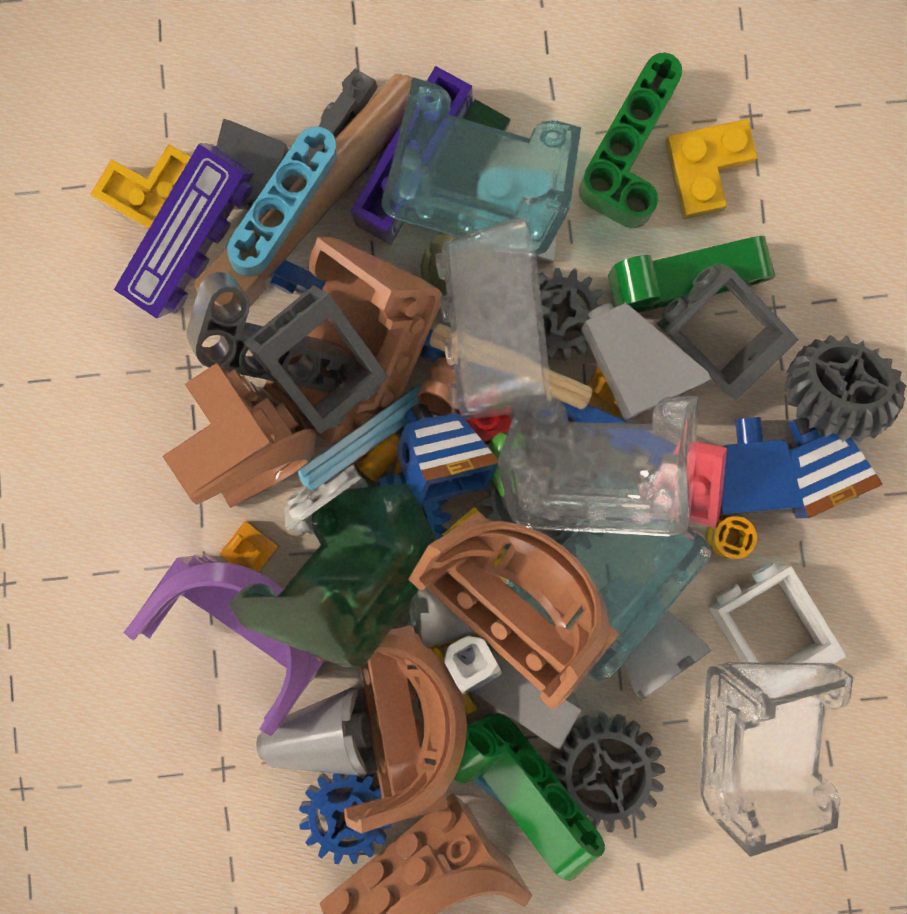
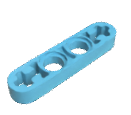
M310 127L298 136L230 238L227 245V254L232 268L238 274L256 276L268 267L333 167L337 158L336 140L327 129ZM319 144L324 145L325 153L318 151L311 160V168L306 164L310 158L309 146L317 148ZM299 175L306 180L307 185L302 191L289 192L283 188L282 183L288 176ZM275 209L284 215V220L279 226L266 227L259 221L261 214L266 210ZM255 231L260 236L255 246L257 258L249 256L243 261L239 250L248 251L251 249L256 241Z

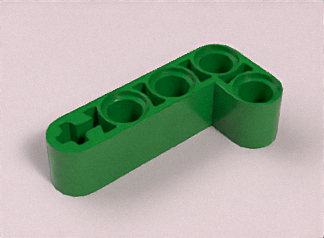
M666 52L653 55L645 64L588 164L579 187V195L583 203L628 228L643 226L649 220L658 204V193L655 187L629 171L671 99L682 76L680 61L674 55ZM658 76H661L664 80L659 86L657 93H655L650 88L653 81ZM636 108L642 109L648 114L649 119H636L632 115L631 110ZM614 143L624 144L628 148L629 154L626 156L617 155L612 151L610 145ZM593 178L604 179L610 189L604 192L597 191L591 186L590 180ZM634 197L640 199L645 205V211L635 212L631 210L626 200Z
M765 236L750 237L652 261L651 255H640L616 263L608 274L615 307L627 303L637 313L666 307L678 297L683 298L694 287L693 281L702 270L708 266H715L718 262L732 268L748 286L769 281L775 278V272ZM723 285L714 295L729 292L730 290Z
M494 713L467 726L464 754L453 780L460 783H468L482 776L551 870L563 880H574L602 856L605 851V844L598 830L510 718L500 713Z

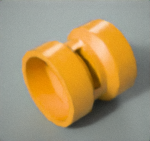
M738 516L720 517L716 528L707 527L705 541L709 550L718 557L740 559L748 556L754 550L757 543V533L755 527L747 519Z

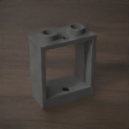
M718 262L715 266L706 267L696 276L693 281L694 287L683 298L678 297L666 306L662 312L663 318L657 325L686 354L708 371L711 380L722 391L736 401L799 339L732 268ZM725 285L765 328L720 371L679 329Z
M312 286L243 342L302 418L319 434L323 433L326 429L334 428L340 424L345 418L346 412L358 402L372 397L378 391L380 384L389 377L330 294L316 286ZM328 319L362 367L313 407L277 359Z

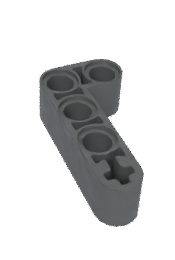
M225 272L209 274L199 286L187 327L186 337L195 356L203 366L208 368L218 363L228 371L235 368L240 375L273 381L254 356H246L248 348L243 342L263 327L246 322L250 308L248 296L233 276ZM225 292H233L230 302L222 306L214 305L219 295ZM213 335L221 336L214 346H202L204 340ZM305 336L277 359L296 386L330 393L359 370V366L340 344ZM303 354L297 363L288 365V362L294 355Z

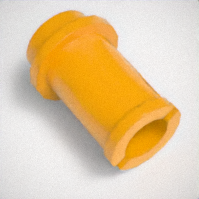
M397 433L392 434L371 449L356 467L369 479L377 483L379 478L398 457L397 446L401 437Z

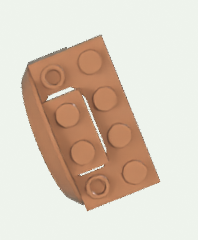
M215 363L185 383V386L211 424L162 456L191 501L196 505L222 493L229 507L232 508L285 480L311 461L318 434L314 429L304 430L305 427L291 407L288 408L284 402L280 405L276 404L267 397L260 386L257 388L253 381L249 382L235 368L228 371L218 363Z
M477 512L448 534L428 545L408 579L420 591L427 588L541 691L540 699L552 710L556 706L560 707L576 690L620 635L609 625L605 603L593 580L582 564L566 548L547 535L532 528L506 521L490 520L485 518L480 512ZM505 544H511L509 549L507 550V552L495 568V559L497 558ZM500 576L518 585L536 599L550 615L555 625L551 624L509 585L505 584ZM582 609L583 612L570 629L566 628Z
M413 625L382 627L353 633V636L314 644L319 662L356 654L382 796L380 799L344 808L346 826L360 833L446 809L445 794L448 793V787L459 769L464 754L467 725L461 692L447 666L433 651L422 644L419 635L414 632ZM408 665H415L416 668L408 669ZM416 692L423 710L424 734L420 722L414 719L412 702L416 700ZM424 758L434 759L436 764H428Z
M452 793L445 799L446 809L426 814L319 904L323 914H438L464 900L494 894L505 896L525 907L530 901L532 894L511 859L486 837L470 808ZM450 867L452 871L447 872L446 870Z

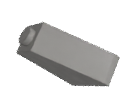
M610 302L588 313L590 319L585 322L581 330L625 421L696 389L711 380L707 370L627 303L614 308Z
M487 643L502 674L473 692L554 747L560 749L582 710L575 693L573 692L560 707L556 706L552 710L540 699L541 691Z

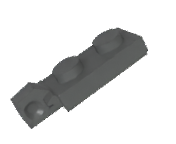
M356 68L342 82L343 89L335 103L331 102L327 105L321 116V123L318 126L330 131L335 139L366 106L378 88L375 79ZM319 144L317 148L309 146L310 158L306 164L307 166H311V160L318 151H325L324 145Z

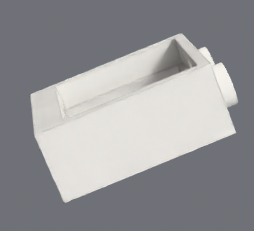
M774 562L754 571L751 574L754 580L740 588L738 584H734L719 592L715 596L718 602L708 607L760 694L772 701L846 657V654L792 566H776ZM779 584L814 643L764 672L729 612L774 585Z

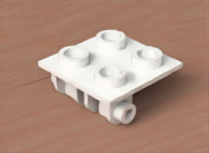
M354 463L350 464L316 490H309L305 486L286 500L288 506L284 508L285 528L289 531L294 527L300 536L307 532L311 535L328 522L319 508H322L332 520L335 516L326 503L332 500L342 513L345 511V508L336 497L337 495L350 507L366 496L364 491L370 486L363 476L358 474Z

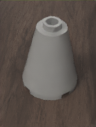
M618 576L599 590L606 606L609 625L620 634L614 641V644L635 694L640 701L712 651L701 638L632 578L623 582L621 577Z
M359 687L348 688L288 714L272 736L261 732L257 737L258 755L262 760H265L269 767L357 776L372 774L377 770L362 688L359 689Z

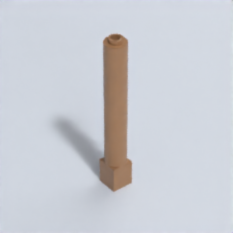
M394 74L336 137L337 158L333 167L268 267L262 273L256 276L238 274L230 264L226 248L193 284L196 293H198L203 279L209 274L225 272L233 276L248 296L251 307L266 290L265 281L391 142L422 89L421 84L410 75ZM301 176L288 191H302L307 185L306 180ZM271 209L261 219L260 223L266 227H276L283 222L284 215L278 210ZM255 231L256 241L251 249L248 251L239 250L243 261L249 256L257 258L255 246L260 236ZM225 292L219 295L214 305L222 306L230 302L233 292Z

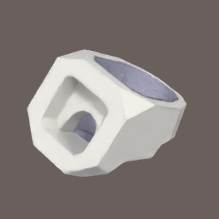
M466 636L449 645L446 650L444 662L463 695L480 688L502 674L484 639Z

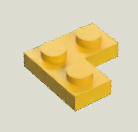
M749 119L669 135L665 143L683 219L720 212L727 207L719 171L753 164L758 158Z
M168 144L147 179L111 159L90 195L149 230L191 157Z

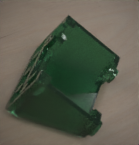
M408 483L346 489L312 513L311 525L321 544L277 597L269 586L263 583H253L245 586L229 603L239 622L246 629L341 667H360L366 664L419 589L408 579L428 545L436 541V537Z

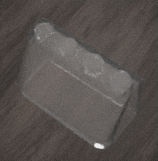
M527 217L508 219L443 243V252L436 253V266L440 280L445 279L447 295L441 296L440 305L443 321L450 322L451 339L445 340V353L448 365H454L456 382L449 385L452 408L460 409L462 416L467 420L554 409L535 238Z

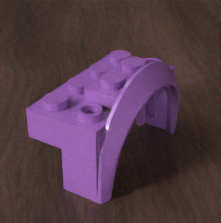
M204 554L202 558L198 555L177 557L123 633L131 640H135L140 634L150 639L180 596H184L287 668L281 692L264 717V722L259 729L272 736L309 683L316 677L327 661L319 662L317 660L314 644L329 641V639L313 627L308 626L306 629L302 618L303 615H301L297 608L298 604L278 584L262 573L242 565L220 563L207 554Z

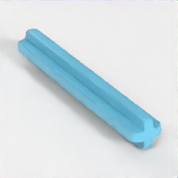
M422 384L417 385L302 466L298 471L302 484L310 490H316L407 424L405 419L406 412L413 406L420 404L416 396Z

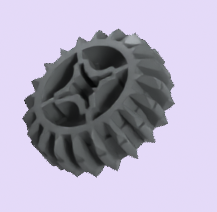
M829 335L824 341L815 339L808 346H803L802 350L797 353L787 370L788 375L784 391L789 394L788 405L797 407L796 418H807L810 420L809 429L818 426L824 430L825 437L835 433L842 442L852 436L860 443L868 436L875 439L883 430L886 431L888 427L893 425L904 406L903 403L906 399L904 391L907 385L900 380L902 372L892 369L893 359H883L879 356V348L875 350L866 348L864 340L858 344L852 343L847 335L841 341Z
M600 712L598 714V725L593 726L589 716L585 715L582 717L585 729L579 732L575 725L572 726L569 733L573 738L570 741L565 739L560 747L564 750V753H550V761L560 765V767L551 768V771L585 815H588V819L596 829L601 820H603L607 832L612 833L614 831L615 820H620L624 829H629L631 822L628 816L634 813L642 821L646 816L640 807L644 803L652 808L657 805L656 800L649 793L650 791L662 792L664 788L663 784L653 777L664 774L665 768L662 764L652 763L659 759L662 753L658 747H649L653 741V737L649 732L638 735L641 726L634 720L624 729L625 718L623 715L616 714L612 725H609L606 713ZM601 740H620L634 748L635 753L627 756L624 752L616 755L606 752ZM589 745L591 753L590 762L587 766L578 770V775L572 777L573 765L577 756ZM599 754H601L611 769H615V771L610 770L613 774L610 777L613 785L612 789L601 774H596L602 773L599 769L602 766ZM639 767L637 781L632 790L624 797L622 793L623 782L627 777L635 774L634 769ZM584 788L588 792L596 789L603 790L607 793L611 803L592 802L581 796L577 791Z

